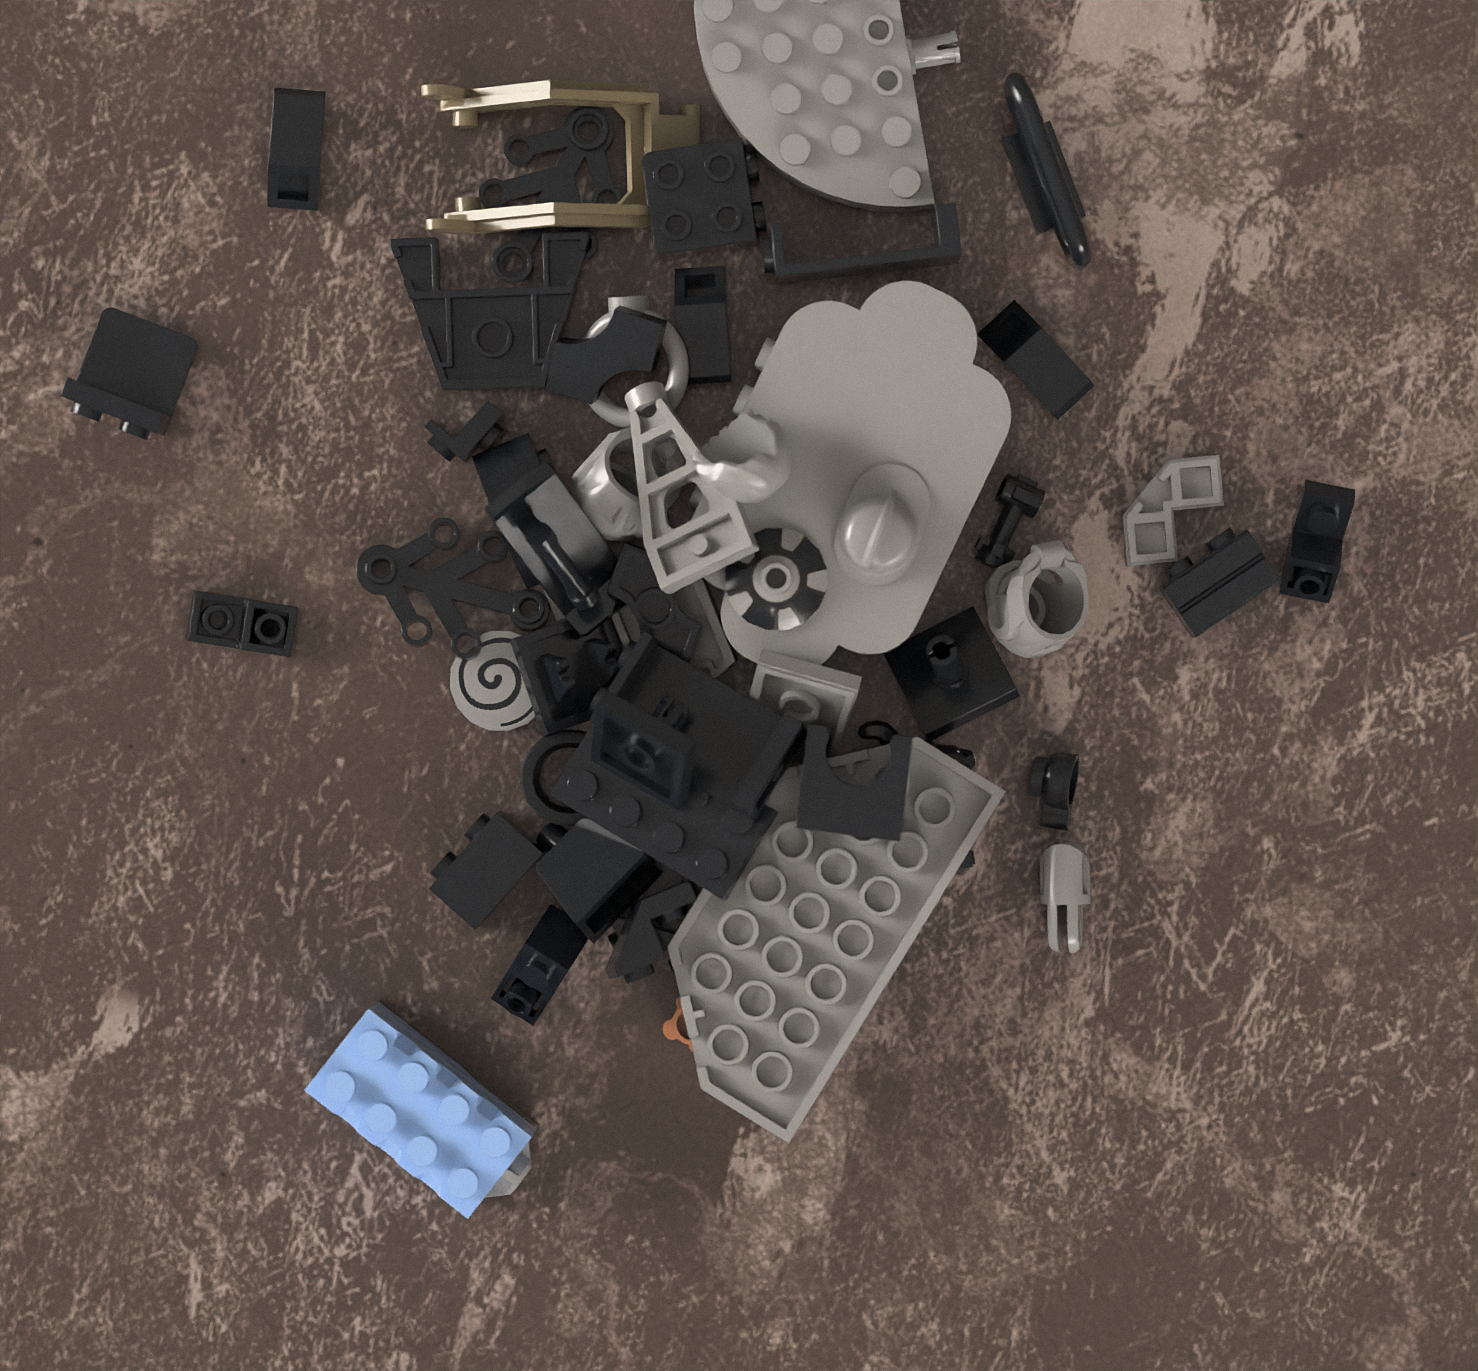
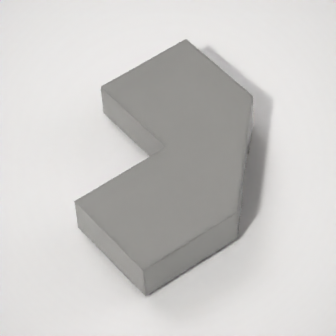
M1219 455L1171 459L1165 462L1121 516L1126 566L1178 561L1174 511L1224 506Z

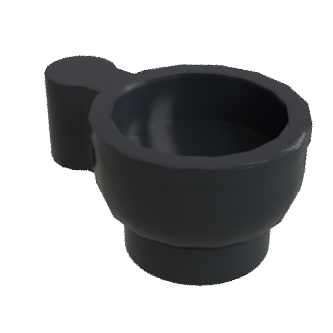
M1059 752L1052 754L1049 758L1035 757L1030 776L1029 795L1043 799L1040 822L1042 827L1068 831L1071 820V808L1078 782L1079 754Z

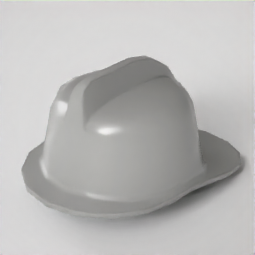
M886 463L871 467L859 476L851 489L836 529L833 547L840 567L847 576L860 584L879 586L892 583L905 574L913 562L929 520L931 508L928 487L918 473L905 465Z

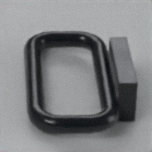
M1017 72L1011 73L1006 77L1003 88L1017 133L1002 138L1003 147L1037 236L1055 230L1062 251L1070 266L1078 270L1084 269L1092 258L1089 240L1081 220L1086 217L1085 211L1051 122L1047 121L1044 123L1032 89L1025 76Z

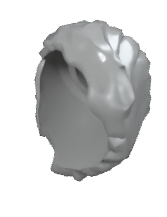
M750 408L742 412L737 419L731 421L728 427L720 430L719 436H712L709 444H705L700 451L695 452L693 464L697 474L703 481V485L716 488L730 499L743 504H750L769 498L785 484L791 474L793 459L790 446L780 425L777 422H773L772 419L766 420L761 414L755 415L753 409Z

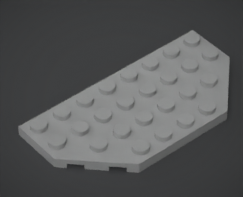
M918 737L913 738L901 841L795 828L803 765L787 768L766 802V805L778 811V814L727 900H722L703 888L668 945L701 1089L787 1143L793 1138L1006 792ZM889 744L828 758V763L834 774L843 782L852 785H865L878 779L886 770L890 758Z

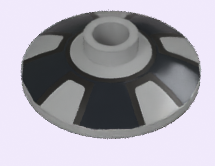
M770 527L753 532L760 550L725 568L724 583L729 602L741 618L751 625L764 630H788L805 623L820 608L827 591L828 572L820 550L809 538L792 529ZM775 568L784 571L787 578L785 585L779 589L771 588L766 582L767 573Z

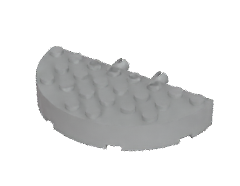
M694 0L698 48L712 93L738 136L743 139L751 151L755 150L756 156L762 162L802 190L833 203L880 213H912L933 210L935 200L912 75H916V69L961 63L959 47H955L958 43L956 30L949 33L911 39L910 35H905L899 0ZM954 47V48H950V49L938 50V49H943V48Z

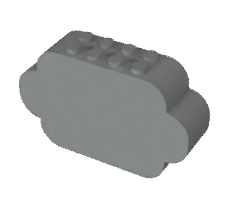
M916 281L893 282L871 294L860 310L837 301H820L804 306L788 319L776 341L767 337L754 364L755 369L761 371L754 388L747 384L744 385L732 412L734 416L738 417L742 412L752 408L755 415L761 414L766 420L772 419L773 422H777L790 446L793 465L788 480L772 496L758 503H742L753 532L764 528L782 527L795 530L809 538L820 550L825 560L828 572V586L820 608L809 620L792 629L770 631L751 625L734 610L725 590L724 574L726 567L703 577L712 586L725 592L721 606L723 630L731 645L745 658L758 664L761 650L765 649L822 665L834 653L837 646L857 654H879L899 646L914 631L1006 439L1011 423L1010 402L1003 386L988 371L972 364L977 351L976 328L968 311L955 298L924 283ZM886 463L905 465L919 474L928 487L931 500L929 520L915 558L906 573L892 583L879 586L860 584L847 576L840 567L833 547L836 529L848 496L859 476L871 467ZM696 485L688 502L689 507L695 509L691 521L708 513L710 508L708 499L698 485ZM777 568L770 570L766 575V582L773 589L783 587L787 580L784 571Z

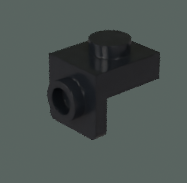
M487 401L455 438L450 436L431 419L424 426L433 434L427 443L449 462L456 455L464 462H467L478 448L483 451L488 450L500 439L505 432L500 423L506 416Z

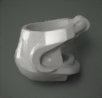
M631 427L608 434L572 475L571 496L604 540L624 542L631 541L634 538H643L636 474L624 466L610 461V457L620 452L634 453ZM672 438L652 449V458L658 478L683 466L684 459L675 439ZM681 487L668 493L666 510L680 496Z
M1060 540L1033 545L1030 549V554L1024 560H1013L994 568L985 582L989 627L996 636L997 641L1011 653L1024 658L1045 656L1061 649L1084 624L1088 611L1086 572L1081 563H1078L1073 552L1066 548ZM1049 570L1056 572L1062 578L1064 584L1057 583Z

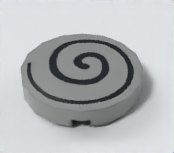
M490 631L479 635L482 642L480 654L475 659L469 661L456 657L451 667L450 690L457 708L471 723L487 730L510 731L528 724L536 716L510 643V639L521 635L513 631ZM472 638L460 652H472L476 647L475 639Z

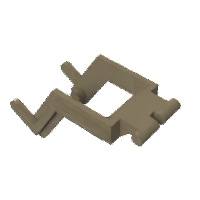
M545 80L477 89H466L442 84L422 85L421 97L441 100L440 112L452 114L453 128L478 127V113L546 105L613 107L625 120L628 190L618 204L551 202L481 209L480 197L455 198L456 212L444 213V218L425 220L426 231L471 235L554 226L648 227L651 223L642 158L648 152L702 144L700 105H681L680 115H662L659 112V93L650 92L644 84Z

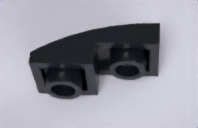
M193 590L185 640L290 657L298 607Z

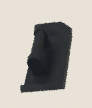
M547 461L527 472L485 507L487 515L580 636L586 637L626 605L623 601L607 592V587L618 558Z

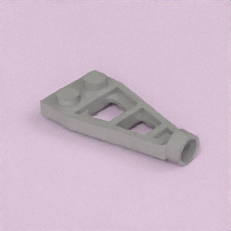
M647 382L631 389L625 395V402L630 412L644 546L661 590L669 595L760 549L742 503L726 497L714 487L703 485V481L697 474L693 464V455L695 452L700 451L701 447L673 411L663 384L661 382ZM673 438L686 459V465L658 478L652 458V449ZM693 482L698 485L708 499L710 505L709 512L676 529H672L668 524L667 495Z

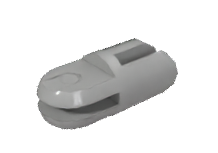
M1063 842L1050 846L1043 852L1040 860V904L1047 905L1048 943L1051 950L1060 954L1063 947L1064 931L1063 905H1067L1069 952L1076 953L1081 949L1083 941V904H1091L1089 857L1083 847L1073 842Z

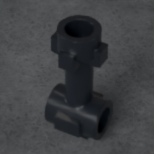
M1008 473L1005 476L995 497L996 502L1005 506L990 538L979 537L974 547L978 549L975 560L993 569L1013 560L1016 552L1009 549L1008 545L1023 514L1033 518L1038 512L1045 496V491L1037 487V482L1021 474L1015 477Z

